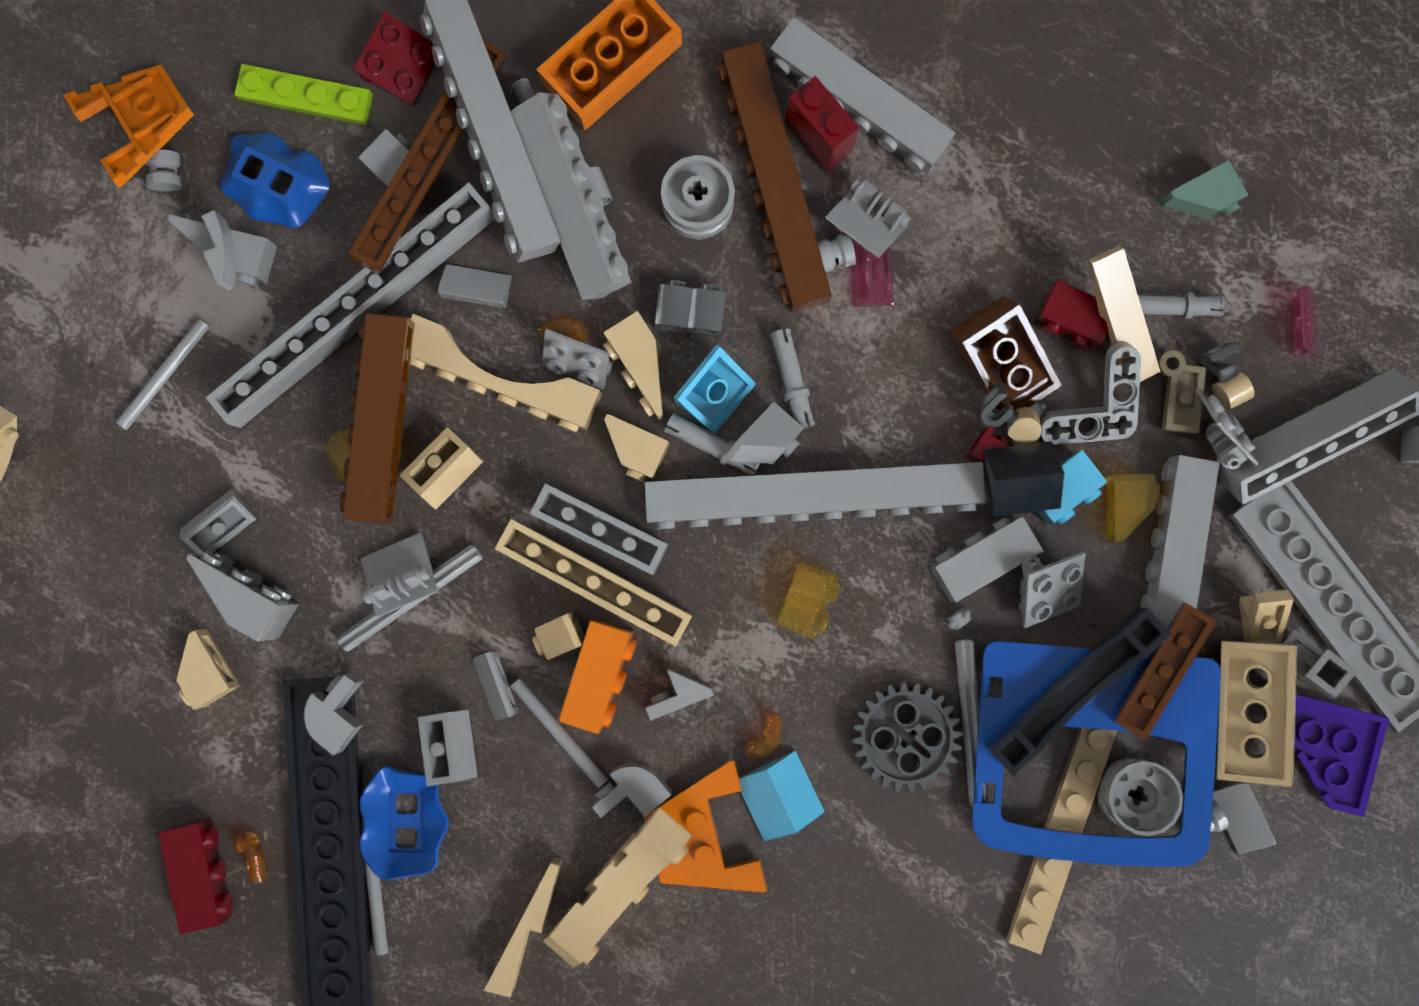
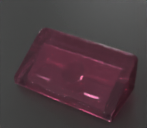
M852 241L856 264L851 266L852 305L854 307L893 306L891 245L878 258L865 250L858 242Z
M1303 286L1290 294L1294 358L1318 356L1315 292L1310 286Z

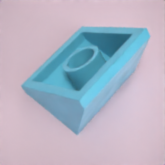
M716 345L674 396V402L707 430L716 434L756 383L720 346Z
M795 750L739 777L742 787L740 792L764 841L797 833L825 812Z

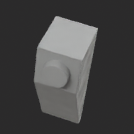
M169 214L168 221L202 251L205 252L215 247L205 223ZM230 229L236 252V282L249 286H254L255 281L267 284L277 246L267 238Z

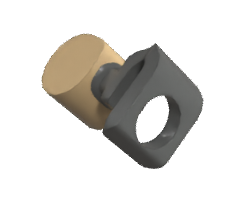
M1226 342L1197 357L1200 365L1206 367L1213 376H1217V382L1211 387L1215 397L1226 410H1230L1255 396L1253 385L1248 377L1242 372L1236 373L1234 364H1227L1225 361L1226 356L1238 351L1239 347L1235 342Z
M997 383L981 401V418L983 423L987 426L998 427L1006 422L1008 435L1014 441L1020 444L1034 443L1041 435L1038 413L1029 407L1018 408L1014 411L1013 406L1009 403L998 412L992 411L1007 396V385Z

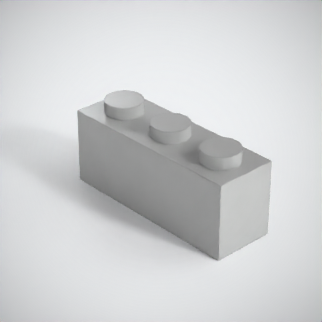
M1007 515L993 523L992 525L995 530L985 536L980 531L964 540L966 547L954 552L953 548L935 557L937 563L931 566L930 569L950 602H958L1026 561L1027 557H1035L1043 552L1023 516L1013 519L1011 515Z

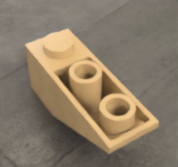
M638 311L603 332L607 339L603 346L610 353L613 361L618 358L625 367L621 374L629 387L632 389L637 386L642 393L643 398L639 402L647 415L650 417L655 414L660 421L663 419L657 343Z

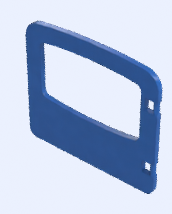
M992 641L984 648L982 662L975 784L972 805V825L979 840L994 849L1084 863L1169 867L1190 866L1200 861L1208 851L1211 835L1221 678L1219 665L1212 659L1195 657L1150 733L1152 736L1180 741L1185 747L1183 803L1178 833L1173 836L1152 837L1087 834L1028 826L1003 819L1001 816L1004 766L985 744L1091 648ZM1152 653L1104 688L1063 727L1130 732L1113 722V719ZM991 677L1002 678L1001 697L989 696ZM983 782L995 783L993 803L982 802Z

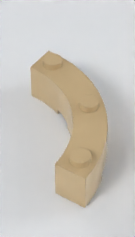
M659 808L642 824L636 834L633 833L587 885L584 889L588 894L581 904L576 902L573 907H569L544 938L543 942L573 968L582 962L587 965L600 949L596 945L628 905L631 902L637 905L648 892L649 888L647 885L669 864L673 863L676 866L689 850L685 844L692 835Z

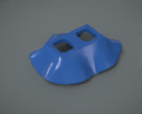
M272 133L243 134L234 136L231 139L230 159L227 169L222 176L220 189L226 196L235 200L251 219L296 228L305 223L319 206L329 189V179L320 161L309 151H292L280 137ZM250 156H254L264 162L261 172L254 180L241 173L247 158ZM279 171H284L293 176V182L286 194H280L271 189V183Z
M384 766L373 775L360 797L359 807L364 823L363 832L359 840L360 852L372 872L382 880L424 875L433 871L438 865V851L447 832L449 820L440 804L438 797L439 785L427 786L424 773L399 771L393 767ZM397 795H417V812L399 813L397 811ZM415 828L417 830V846L399 847L396 843L397 829Z

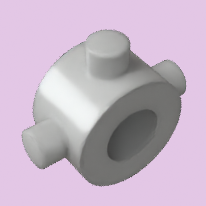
M961 608L948 617L949 628L958 630L972 619L970 617V610Z

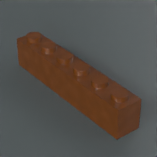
M366 313L365 323L362 322L360 325L359 340L360 343H363L362 355L357 357L355 364V374L359 377L358 390L353 391L351 407L352 410H355L354 424H350L347 435L348 444H351L350 458H346L344 463V477L348 478L347 488L340 498V511L344 513L343 519L382 524L393 523L415 323L408 317Z

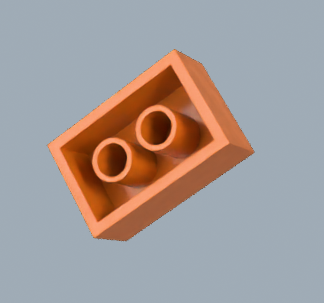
M598 619L590 621L558 722L599 734L604 726L609 728L617 708V704L611 703L614 693L619 694L622 691L627 672L622 671L625 660L630 661L632 659L638 641L632 638L633 630Z

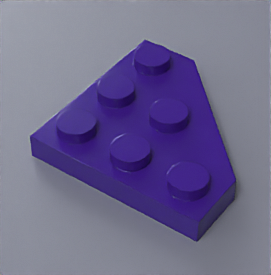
M1296 694L1294 755L1325 806L1364 817L1389 718Z

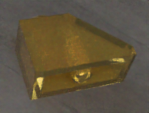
M1113 474L1105 477L1107 481L1105 484L1106 543L1123 542L1156 508L1155 502L1159 500L1160 487L1158 482H1155V474Z

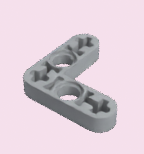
M1123 341L1110 346L1105 356L1103 406L1055 410L1044 413L1040 417L1041 437L1045 442L1051 441L1052 444L1057 445L1117 440L1131 436L1138 424L1141 357L1137 349L1130 343ZM1123 352L1130 356V358L1125 359L1123 362V370L1128 375L1122 374V367L1116 361V359L1122 357ZM1121 383H1128L1130 385L1129 393L1123 398H1115L1113 396L1115 387ZM1120 416H1123L1127 422H1122L1120 428H1117L1113 423L1119 422ZM1091 417L1095 419V426L1089 432L1079 431V423L1084 418ZM1102 417H1104V419H1105L1108 423H1104ZM1056 421L1061 427L1055 428V433L1050 434L1046 428H1051L1053 422ZM1070 426L1072 432L1070 433L1066 427Z

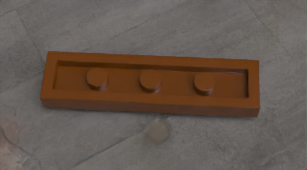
M1182 603L1167 628L1172 635L1154 650L1114 717L1113 722L1140 738L1147 740L1217 620L1187 603Z

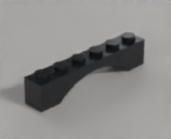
M1137 607L987 742L985 746L1014 777L1041 753L1059 730L1090 700L1130 668L1149 656L1172 634L1148 608Z

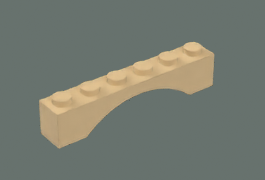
M415 314L412 315L410 320L415 323L411 366L421 370L424 369L425 365L437 369L436 376L454 382L457 377L468 382L466 388L485 395L486 390L498 394L497 401L515 408L518 402L529 407L527 413L546 420L549 415L559 419L558 426L577 433L578 428L587 431L602 396L600 390L569 377L554 382L537 384L518 383L495 377L472 363L460 350L453 336L444 326Z

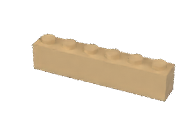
M510 520L495 547V550L675 647L693 616L517 520Z

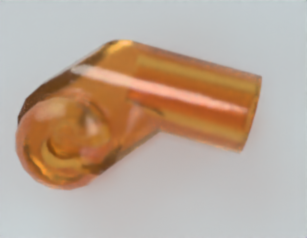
M559 315L537 326L543 341L546 329L570 336V338L579 342L587 338V331L584 329L585 324L580 319L566 315Z
M766 714L764 734L757 739H749L746 742L745 751L748 756L754 757L757 760L764 759L779 746L782 715Z
M252 832L237 835L234 843L235 849L239 853H246L249 881L251 883L263 882L267 878V872L259 837Z

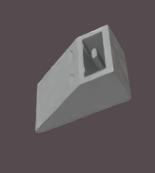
M205 551L203 554H188L186 557L187 561L227 625L257 642L280 638L299 605L290 599L292 594L289 591L276 585L270 588L262 583L263 577L249 569L244 571L237 569L233 566L235 562L233 559L219 552H216L215 555Z

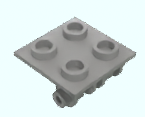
M858 178L851 186V191L825 218L834 224L837 229L862 245L865 250L880 258L908 226L907 224L911 217L907 215L908 211L896 202H893L887 210L892 199L889 197L883 205L879 204L884 193L881 191L873 199L878 189L866 179L861 181Z
M546 329L542 366L548 368L554 374L566 375L588 386L604 390L607 374H610L613 367V362L609 361L610 353Z
M1199 388L1196 389L1215 421L1208 425L1205 435L1222 465L1228 469H1237L1247 459H1250L1255 465L1259 464L1251 452L1256 447L1243 432L1245 429L1233 415L1228 416L1224 412L1226 409L1213 394L1207 397Z
M421 532L361 558L368 585L367 590L363 592V598L367 604H373L377 618L439 592Z
M1085 552L1044 566L1037 557L1030 556L1026 558V561L1022 563L1024 577L1021 579L1020 594L1022 596L1019 603V610L1024 616V628L1080 607Z

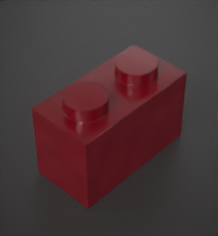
M1057 280L1050 286L1034 319L1035 323L1041 325L1040 329L1043 332L1052 336L1063 335L1071 339L1070 343L1073 346L1089 351V349L1094 350L1101 346L1108 334L1107 321L1099 315L1096 297L1060 280Z

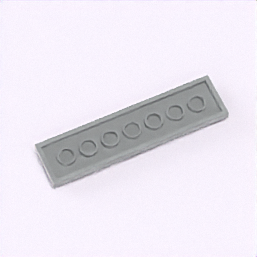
M1290 480L1241 505L1229 514V517L1282 587L1290 591L1295 604L1329 649L1358 671L1352 679L1379 715L1389 718L1388 727L1391 731L1399 733L1418 719L1419 648L1293 482Z

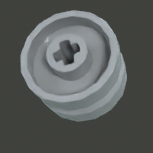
M700 155L685 157L673 164L665 174L661 187V200L665 219L672 229L686 238L701 240L715 236L726 227L733 213L735 188L732 177L724 165L711 157ZM695 196H701L702 200H695Z

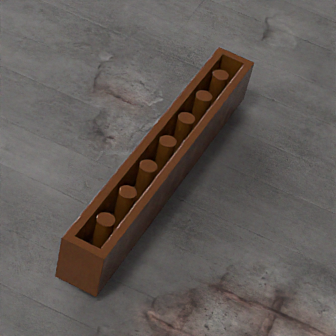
M761 41L722 51V64L717 65L721 84H728L730 95L726 96L727 106L730 115L737 116L739 127L735 128V134L739 147L745 146L748 158L744 159V166L748 179L754 178L757 190L752 191L756 209L763 210L766 220L761 222L765 241H771L774 253L770 254L774 273L780 272L783 285L779 286L783 305L789 304L792 313L829 303L832 293Z

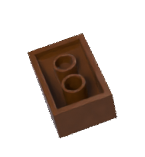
M1002 296L948 332L961 358L986 395L997 383L1007 385V396L995 407L997 411L1002 410L1008 403L1013 406L1014 411L1018 408L1030 407L1062 386L1020 304L1005 296Z

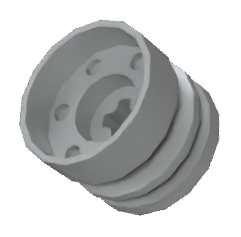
M1124 758L1114 761L1104 769L1096 792L1099 808L1106 818L1134 834L1151 836L1163 833L1175 824L1182 811L1183 794L1178 780L1170 770L1146 760ZM1136 790L1140 793L1139 799L1128 796V792Z

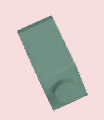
M1228 160L1170 191L1160 202L1164 207L1209 219L1218 213L1221 218H1224L1240 209L1238 202L1248 196V193Z

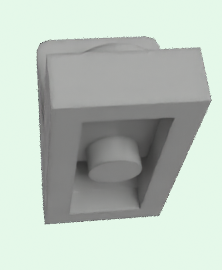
M668 668L667 671L676 694L670 695L669 690L650 697L652 703L648 704L645 709L651 721L714 696V692L711 686Z

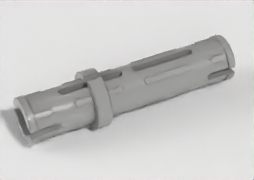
M1185 292L1183 295L1138 294L1143 314L1182 315L1184 319H1191L1193 315L1222 317L1224 311L1220 310V308L1225 309V298L1223 295L1200 296L1194 295L1193 292Z
M782 329L772 332L770 338L772 339L786 393L783 395L784 402L789 404L792 418L804 429L815 426L808 401L810 392L804 386L791 336V329H784V332Z
M676 413L672 414L664 430L665 433H669L720 459L719 463L725 466L729 464L750 476L755 475L760 463L729 461L725 456L736 441L731 439L729 442L687 421Z

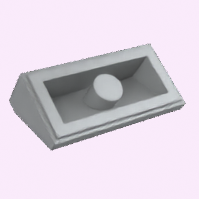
M446 264L437 293L442 298L506 308L512 276Z
M230 489L180 529V539L196 554H203L204 551L213 554L255 521L256 517L234 489Z
M493 650L474 657L473 662L493 718L498 721L517 714L519 710L498 652Z
M1231 781L1213 789V799L1219 804L1228 820L1229 827L1226 831L1238 855L1276 844L1249 783Z

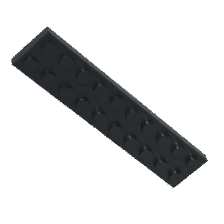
M337 676L283 681L302 1006H374L365 863L359 848V840L362 834V815L359 807L361 783L358 735L356 734L342 752L333 756L310 736L306 728L304 711L309 697L312 693L319 691L328 696L329 693L326 692V689ZM354 692L343 708L356 718Z

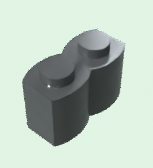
M667 280L666 284H659L655 328L711 336L721 335L726 292L719 291V286L700 284L699 288L686 287V282L679 280Z

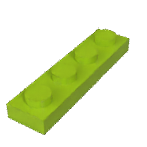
M241 64L234 96L242 101L366 126L373 94L368 89Z

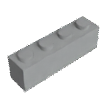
M546 483L530 512L531 515L651 575L655 574L669 546Z

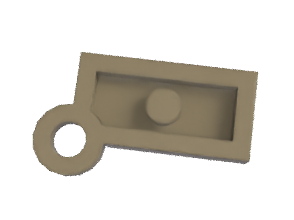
M1169 350L1163 353L1158 360L1161 373L1169 377L1166 384L1161 431L1192 435L1199 434L1203 401L1196 389L1199 388L1204 393L1206 367L1186 365V359L1183 354L1176 350ZM1168 358H1174L1177 361V368L1175 370L1167 367L1166 362Z

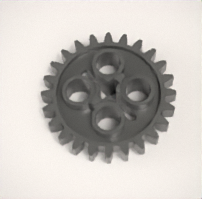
M900 681L898 691H895L890 684H886L887 694L884 696L875 690L874 694L877 701L873 703L870 700L864 699V703L869 709L867 712L857 710L856 714L863 721L862 723L852 724V727L859 731L860 735L852 737L851 741L855 744H861V747L854 751V755L856 757H866L861 762L860 767L863 770L873 767L869 777L874 780L881 775L880 785L884 788L893 781V787L896 792H899L902 785L906 784L907 790L913 793L915 783H918L925 791L927 790L926 780L931 779L938 785L940 782L937 773L941 771L949 775L950 772L945 764L947 762H958L951 755L952 750H962V747L953 741L954 738L963 736V733L952 728V726L960 722V719L948 717V714L952 712L954 707L950 704L941 707L944 696L939 694L932 699L933 688L926 687L920 693V685L917 682H914L911 690H908L906 683ZM903 704H910L913 709L912 717L908 721H899L896 715L898 708ZM884 716H889L908 733L913 730L910 734L911 737L930 753V756L925 758L908 742H902V737L883 721ZM931 726L936 727L938 730L936 741L930 744L924 743L922 738L924 730ZM880 730H888L891 734L889 744L884 747H878L874 742V737ZM905 753H915V765L910 769L901 768V757Z

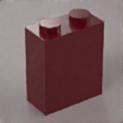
M816 75L789 96L785 125L826 173L851 154L860 127Z

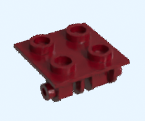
M384 11L353 70L361 74L359 77L369 84L374 82L412 106L435 64L432 55V46L434 45L430 40Z

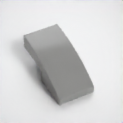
M213 210L202 215V218L215 247L203 252L216 283L227 290L235 288L237 272L234 241L226 219Z

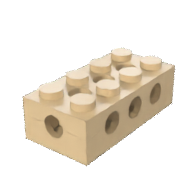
M1222 641L1217 779L1292 787L1297 645ZM1253 668L1263 669L1268 675L1267 685L1259 687L1252 684L1249 679L1250 671ZM1249 704H1262L1267 710L1266 719L1258 721L1251 718L1248 713ZM1250 738L1261 739L1265 743L1266 752L1260 755L1253 754L1247 748V740Z

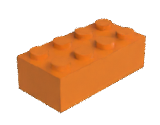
M614 0L536 70L541 84L550 94L560 95V98L566 105L567 112L586 131L682 45L681 28L655 0Z

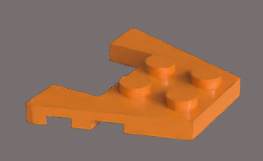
M162 65L121 76L122 82L104 86L101 82L91 85V91L77 94L74 90L63 95L73 114L80 122L110 106L131 142L101 159L107 173L118 188L122 187L194 116Z
M735 759L729 760L712 773L698 780V782L674 795L644 817V821H646L660 808L692 835L685 844L689 850L676 866L673 863L669 864L658 874L660 883L752 892L767 891L760 858L729 866L725 865L709 803L711 798L742 790Z

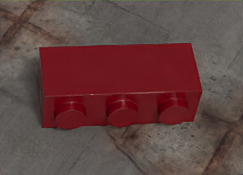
M211 818L173 826L159 832L158 835L179 934L219 926L230 919L233 911V900L230 893L226 892L224 883L226 867L223 860L219 859L217 850L219 835L216 827L212 826Z

